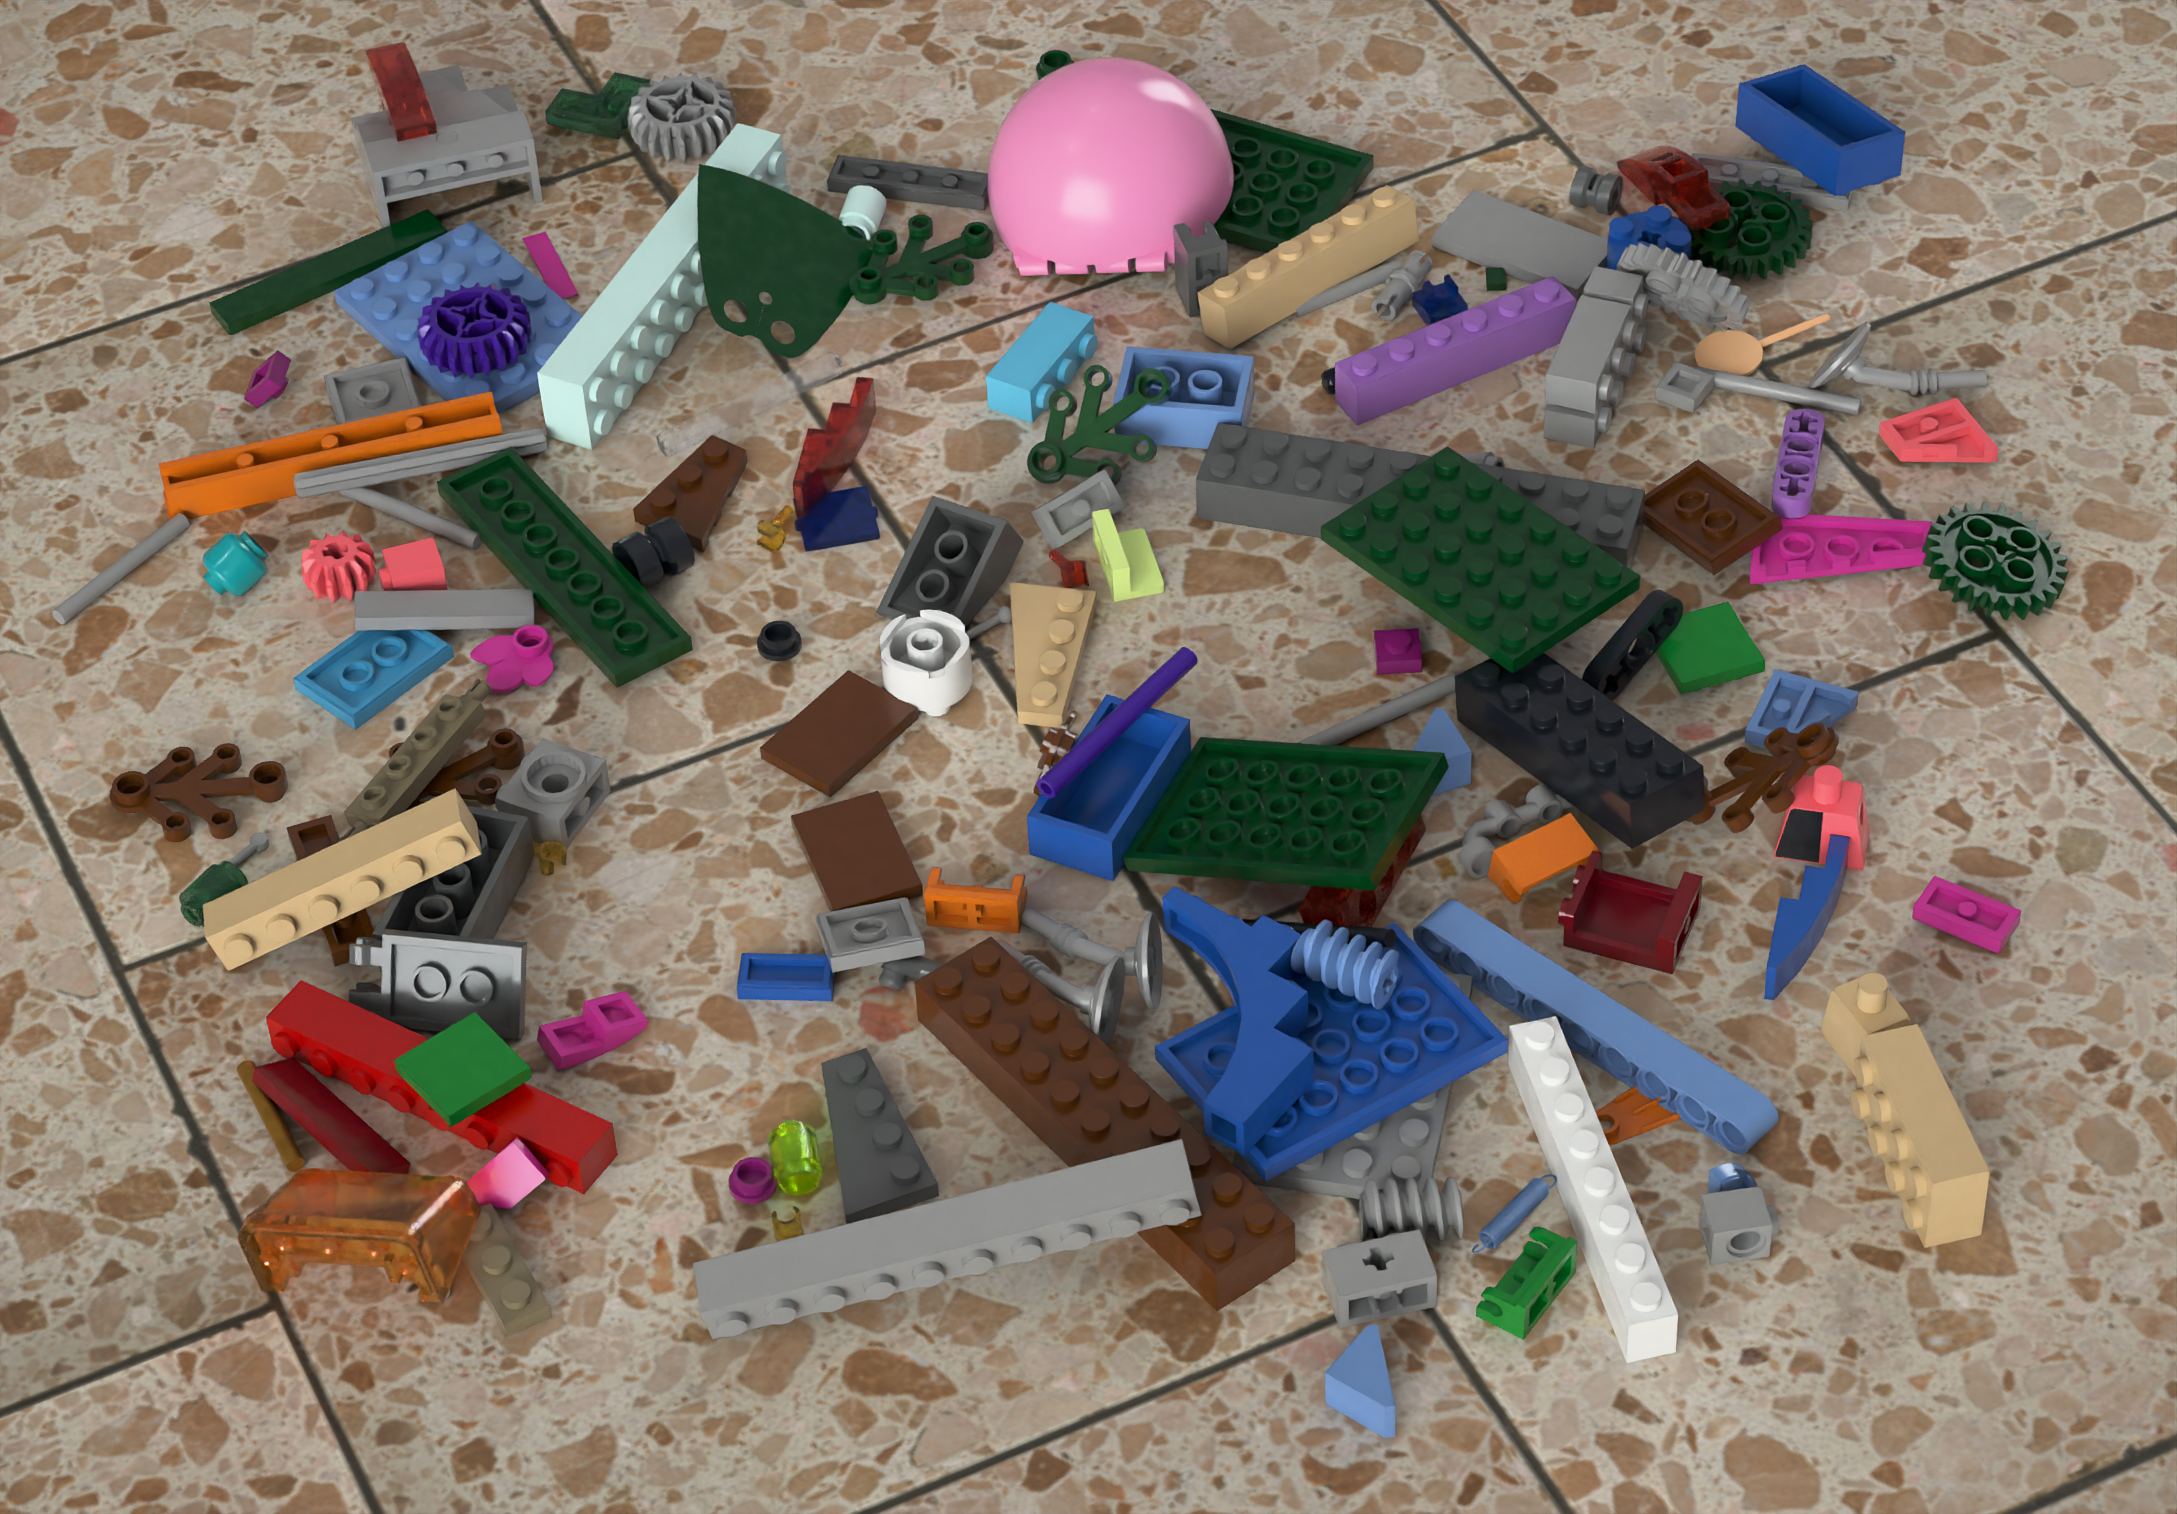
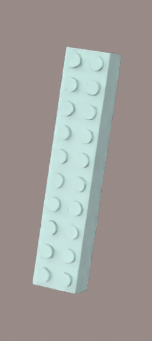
M737 123L705 163L707 166L748 176L790 194L789 185L786 184L785 166L787 158L786 154L783 153L781 134ZM698 173L538 371L547 437L592 450L602 436L609 433L613 422L623 409H627L630 406L634 395L641 386L651 379L653 371L662 359L670 355L673 345L683 332H687L690 329L697 314L703 307L708 305L698 246Z

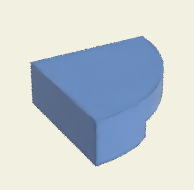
M1726 1163L1709 1170L1708 1194L1757 1187L1756 1180L1737 1163Z

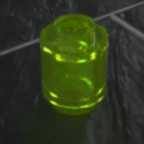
M787 1121L780 1124L771 1131L767 1139L774 1179L781 1186L782 1191L788 1195L801 1196L809 1194L819 1186L820 1178L823 1174L815 1129L809 1124L799 1121Z

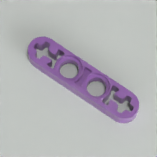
M1796 409L1789 412L1785 418L1771 504L1772 510L1781 517L1800 518L1806 516L1811 511L1825 425L1824 416L1815 410Z

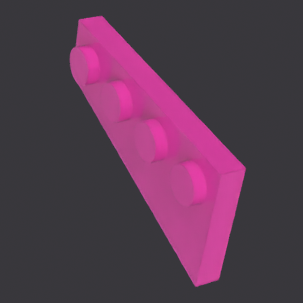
M1807 514L1800 518L1779 516L1783 529L1751 551L1750 584L1924 566L1923 561L1926 554L1922 552V548L1932 522Z

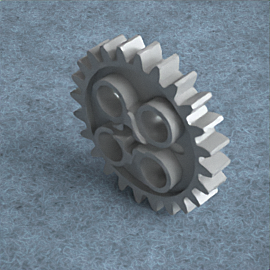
M1639 243L1638 246L1630 244L1628 248L1624 249L1617 264V271L1644 276L1643 294L1649 295V304L1660 305L1664 308L1665 313L1673 312L1681 320L1684 321L1686 319L1697 326L1705 324L1713 330L1716 326L1724 331H1727L1728 328L1736 330L1737 326L1740 327L1749 310L1750 303L1746 301L1748 297L1739 293L1740 287L1729 284L1731 279L1721 276L1717 273L1716 269L1703 267L1702 261L1696 260L1693 262L1688 259L1686 254H1678L1667 247L1659 249L1654 244H1651L1650 247Z

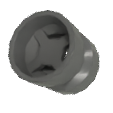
M1582 165L1577 170L1571 184L1570 204L1581 208L1589 205L1595 207L1597 212L1611 216L1617 209L1622 196L1623 177L1608 173L1605 176L1600 175L1596 169Z

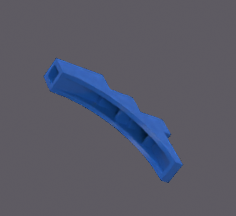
M1173 886L1162 897L1164 930L1191 947L1215 970L1230 993L1240 1020L1234 1053L1223 1076L1203 1101L1204 1134L1245 1156L1314 1082V1049L1297 1038L1309 1024L1308 991L1302 989L1296 982L1291 981L1298 974L1291 968V956L1301 934L1297 933L1290 926L1280 924L1264 915L1250 926L1239 917L1229 915L1207 904L1202 898L1190 895Z

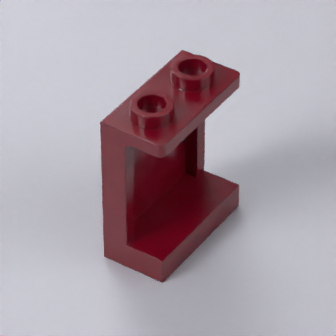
M1593 850L1586 866L1579 865L1576 870L1572 891L1574 892L1572 898L1565 897L1559 910L1558 925L1564 926L1563 946L1673 974L1701 908L1703 876L1684 871L1678 888L1674 889L1605 871L1602 869V852Z

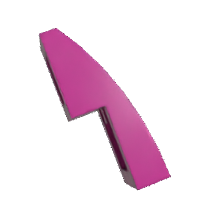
M627 991L584 1001L581 1016L539 1026L537 1041L559 1071L590 1061L621 1046L644 1031L648 1026V1020Z

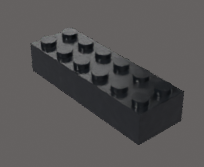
M1541 654L1514 673H1511L1490 658L1454 677L1457 720L1631 849L1705 810L1704 769L1702 764L1547 654Z

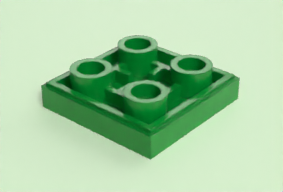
M1729 602L1682 614L1678 626L1655 652L1681 695L1728 681L1739 680L1743 677L1765 671L1764 657Z
M475 1012L394 1060L396 1071L450 1127H453L532 1079L530 1067Z

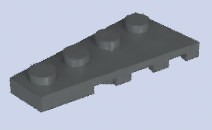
M867 1048L821 1063L846 1224L888 1214L939 1196L938 1183Z

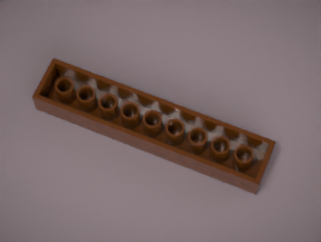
M993 937L985 939L914 982L918 1021L1069 1168L1182 1139L1202 1216L1187 1219L1177 1225H1162L1139 1231L1137 1234L1216 1311L1221 1310L1295 1262V1223Z

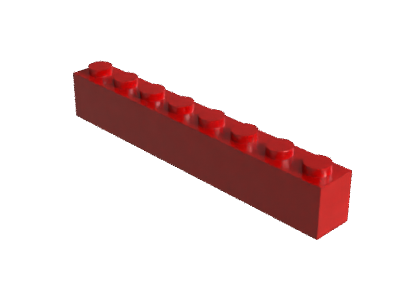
M300 980L266 1016L273 1049L282 1057L287 1059L293 1057L313 1067L315 1071L325 1077L332 1076L351 1085L361 1094H371L390 1103L399 1112H409L428 1121L440 1131H450L465 1138L478 1149H488L499 1154L518 1137L550 1173L547 1178L557 1186H567L585 1194L618 1155L613 1123L526 1083H523L458 1124L450 1127L403 1079L395 1067V1059L427 1041L428 1038L305 981Z

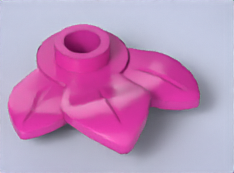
M537 625L523 626L517 629L513 636L496 635L479 644L470 653L471 659L490 666L486 682L491 686L492 692L495 693L510 692L517 689L523 682L532 687H539L551 677L554 670V664L550 658L554 652L553 639L544 628Z

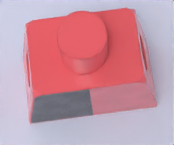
M1832 765L1818 767L1814 772V776L1803 775L1792 787L1791 791L1795 795V800L1783 813L1774 857L1825 864L1831 834L1850 837L1847 868L1863 870L1870 835L1863 786L1858 782L1842 780L1843 774L1841 770Z

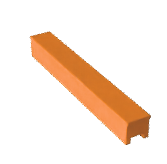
M490 391L158 464L164 485L163 495L169 520L178 513H182L187 519L297 496L293 483L294 475L297 473L503 435L499 413H497L494 404L493 394Z

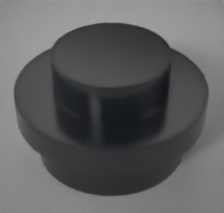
M770 622L762 628L757 639L758 652L762 657L771 661L789 660L795 657L802 648L801 635L789 622Z

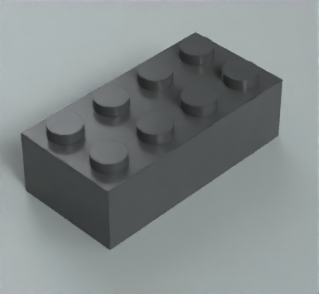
M467 806L477 822L482 854L392 895L373 932V938L382 941V934L388 929L494 939L535 856L529 818Z

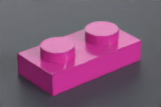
M1934 876L1914 904L1912 919L2000 954L2020 924L2021 910Z

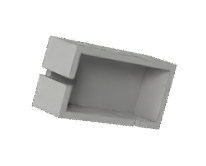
M1597 266L1593 267L1583 290V295H1581L1546 373L1545 403L1548 404L1545 408L1544 439L1594 449L1600 433L1608 432L1612 419V405L1619 406L1624 390L1623 380L1624 378H1631L1636 360L1635 352H1642L1646 342L1647 327L1641 326V320L1645 318L1649 302V295L1643 294L1644 276Z

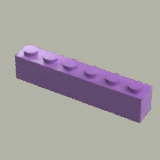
M1551 276L1335 363V402L1358 426L1558 345L1576 308V299L1554 276Z

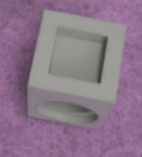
M1761 1186L1701 1195L1699 1227L1711 1265L1770 1257L1772 1236L1778 1235L1779 1223L1774 1205H1766Z

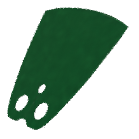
M699 164L697 186L698 246L705 294L715 322L724 330L737 336L744 337L750 335L760 339L768 350L783 357L795 358L800 356L819 340L848 304L853 295L849 289V278L857 270L868 266L873 254V243L851 227L842 225V221L794 195L736 172ZM761 292L770 294L772 303L768 305L762 303L759 299V294ZM735 299L746 306L748 310L747 320L735 322L726 315L724 305L728 300ZM776 321H783L789 324L795 332L794 341L790 344L777 341L771 333L772 324Z

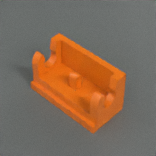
M1569 813L1493 850L1487 877L1515 905L1522 901L1521 895L1527 893L1530 888L1576 865L1586 866L1592 851L1599 852L1600 850L1574 816Z
M931 868L927 887H925L924 891L927 926L1020 933L1021 918L1025 911L1028 897L1027 887H1023L1025 875L1015 874L1010 890L986 888L983 885L963 886L945 884L944 880H940L942 868Z

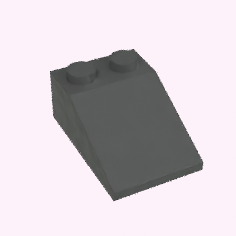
M932 496L876 612L892 620L906 614L907 620L920 617V610H938L957 617L966 627L1005 582L1024 541L1007 520Z

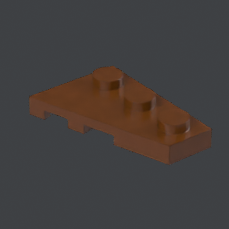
M711 435L633 508L635 522L648 526L666 516L673 517L685 531L692 548L704 553L709 543L708 535L712 526H717L722 516L721 508L726 498L731 497L748 463L746 449Z

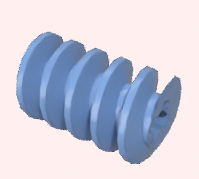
M1323 920L1316 929L1308 928L1298 938L1292 951L1291 968L1295 973H1305L1313 981L1322 980L1326 987L1332 989L1339 988L1341 993L1346 996L1355 995L1361 1003L1369 1004L1372 1002L1375 1009L1381 1010L1387 1004L1397 983L1399 968L1397 967L1399 962L1398 951L1390 949L1381 959L1383 949L1381 943L1373 942L1364 951L1366 946L1365 936L1358 934L1348 944L1349 930L1345 927H1340L1332 936L1333 924L1329 920Z

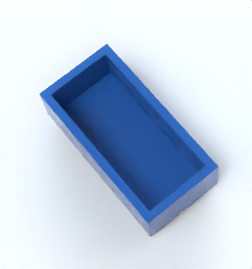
M1802 64L1739 83L1735 127L1751 137L1753 141L1758 142L1774 153L1778 158L1800 171L1802 175L1826 189L1828 193L1834 196L1846 195L1850 191L1869 185H1878L1885 180L1901 175L1905 131L1807 65Z
M1106 694L1072 748L1125 699ZM1150 707L1054 798H1048L1041 794L1027 815L1029 854L1114 881L1125 864L1123 855L1191 752L1190 719Z

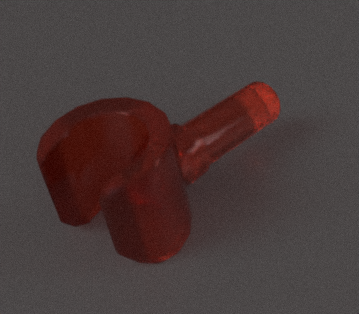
M1055 549L1049 552V558L1060 567L1063 588H1073L1074 585H1090L1087 566L1084 560L1070 561Z

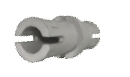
M1419 250L1412 251L1401 268L1394 270L1388 276L1386 287L1371 304L1375 315L1383 305L1386 306L1378 318L1385 321L1394 319L1406 300L1410 301L1419 290L1418 284L1433 267L1430 257L1421 266L1418 265L1426 253Z

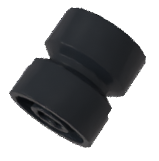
M666 516L644 528L645 535L634 532L614 542L612 546L613 555L646 590L662 582L663 574L672 577L694 566L695 562L694 551L685 531L670 516Z

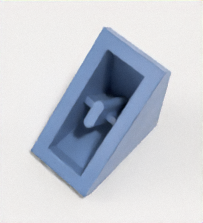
M1435 707L1412 750L1441 752L1445 754L1449 768L1432 796L1471 784L1472 751L1445 709Z
M1372 1324L1367 1325L1325 1372V1404L1380 1436L1389 1438L1395 1437V1402L1378 1325Z

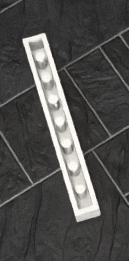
M1554 1016L1509 1026V1068L1551 1174L1557 1177L1555 1184L1626 1362L1629 1363L1675 1353L1678 1312L1557 1017Z

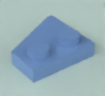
M1774 669L1746 728L1745 743L1766 748L1764 746L1765 738L1773 730L1780 727H1785L1789 732L1797 734L1814 723H1822L1828 728L1856 709L1859 692Z

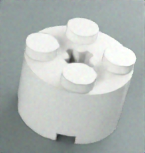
M920 610V617L906 620V614L892 620L882 631L880 636V655L883 686L886 691L896 698L914 705L918 711H925L930 716L946 714L949 712L951 705L960 701L968 693L973 681L970 640L965 632V626L957 617L938 610Z

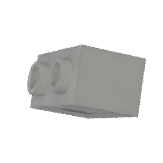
M1420 1229L1404 1233H1392L1382 1238L1354 1244L1346 1243L1336 1248L1322 1250L1323 1284L1339 1328L1437 1307V1273Z

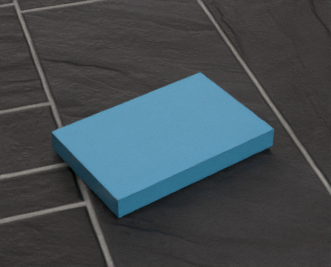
M429 630L357 631L294 677L293 680L297 691L356 730L452 659L454 654L452 645Z

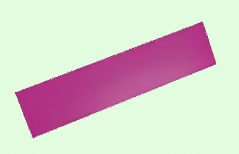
M542 232L522 238L546 285L562 299L578 295L547 233Z

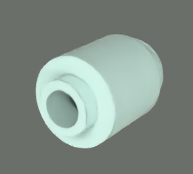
M855 186L849 190L838 220L843 222L842 225L851 227L870 241L873 234L877 232L887 206L886 199L881 192L871 186Z

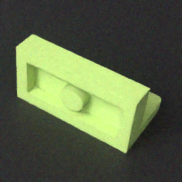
M1109 509L1093 511V542L1114 602L1163 593L1165 591L1164 581L1145 529L1140 528L1118 533Z

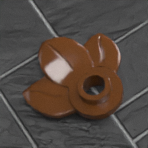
M1072 711L1059 730L1050 727L1039 751L1043 754L1037 768L1042 771L1037 781L1049 771L1052 763L1056 764L1062 759L1076 742L1078 734L1070 731L1077 718L1076 711ZM1036 781L1034 794L1040 796L1041 792L1037 787Z

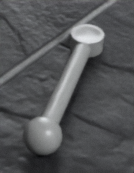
M1008 606L1000 607L997 615L967 631L969 640L1000 622L1009 623L1012 620L1011 608Z
M260 832L253 834L250 837V844L210 877L199 879L195 883V891L201 896L209 895L213 891L214 884L255 851L261 852L269 847L268 836Z

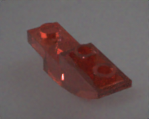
M1657 146L1617 161V169L1655 206L1666 203L1693 231L1709 227L1715 222L1730 217L1729 202L1709 184L1708 170L1689 154L1677 148Z

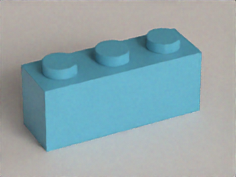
M1049 302L986 375L988 408L1033 423L1044 409L1047 410L1049 408L1048 401L1051 394L1056 390L1062 389L1065 384H1069L1084 361L1094 355L1098 344V338L1094 332V316Z

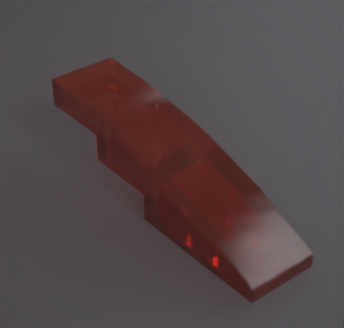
M405 42L365 50L383 110L386 111L397 142L437 133L436 121L426 92Z
M857 377L850 403H832L826 428H808L793 480L796 517H805L832 491L850 468L863 446L876 414L874 378Z

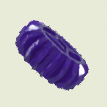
M477 282L474 287L465 288L461 284L459 290L456 291L445 289L444 297H432L431 305L422 308V316L418 318L419 325L417 326L419 346L423 351V355L428 359L429 365L438 366L440 373L451 371L455 378L463 373L468 374L471 379L478 373H484L489 377L490 371L495 369L505 372L506 363L516 364L518 363L519 355L527 353V346L531 342L532 335L530 313L527 311L526 305L521 301L520 295H512L509 288L498 290L495 283L490 284L488 287H481Z

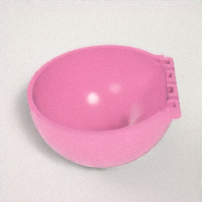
M1114 57L1094 58L1072 63L1046 75L1033 84L1020 96L1001 123L991 149L988 167V196L996 230L1003 243L1013 253L1016 268H1019L1021 276L1050 275L1052 270L1051 261L1055 262L1057 275L1090 274L1092 265H1095L1097 274L1130 273L1132 258H1136L1137 272L1167 271L1168 264L1175 263L1173 225L1185 223L1191 229L1192 235H1204L1203 222L1207 221L1212 225L1217 222L1230 200L1234 184L1232 159L1223 130L1203 99L1186 83L1164 69L1143 61Z

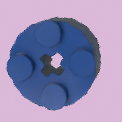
M1652 206L1647 211L1615 218L1609 225L1607 269L1616 270L1624 249L1628 248L1630 244L1638 246L1639 243L1647 247L1654 244L1659 249L1667 247L1678 254H1686L1690 260L1692 239L1690 231L1678 218L1671 216L1670 209L1664 206Z

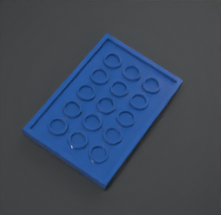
M1395 922L1384 927L1395 931L1396 942L1392 948L1382 949L1381 959L1390 949L1398 951L1399 962L1397 967L1399 968L1394 992L1381 1010L1375 1009L1372 1002L1369 1004L1359 1002L1355 995L1346 996L1342 994L1339 988L1332 989L1326 987L1322 980L1313 981L1305 973L1297 974L1291 980L1296 982L1302 989L1308 991L1309 1024L1297 1038L1314 1049V1082L1245 1156L1240 1154L1264 1182L1508 1052V1039ZM1234 1005L1155 1046V1059L1202 1112L1204 1099L1223 1076L1236 1048L1240 1020Z

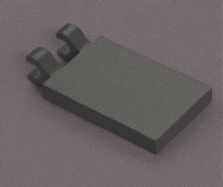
M388 929L382 934V941L372 937H358L357 944H350L349 963L354 965L382 966V984L380 987L374 983H357L356 990H349V1002L368 1011L381 1012V1017L404 1028L439 1032L475 1012L500 1038L520 1039L525 1034L527 942Z

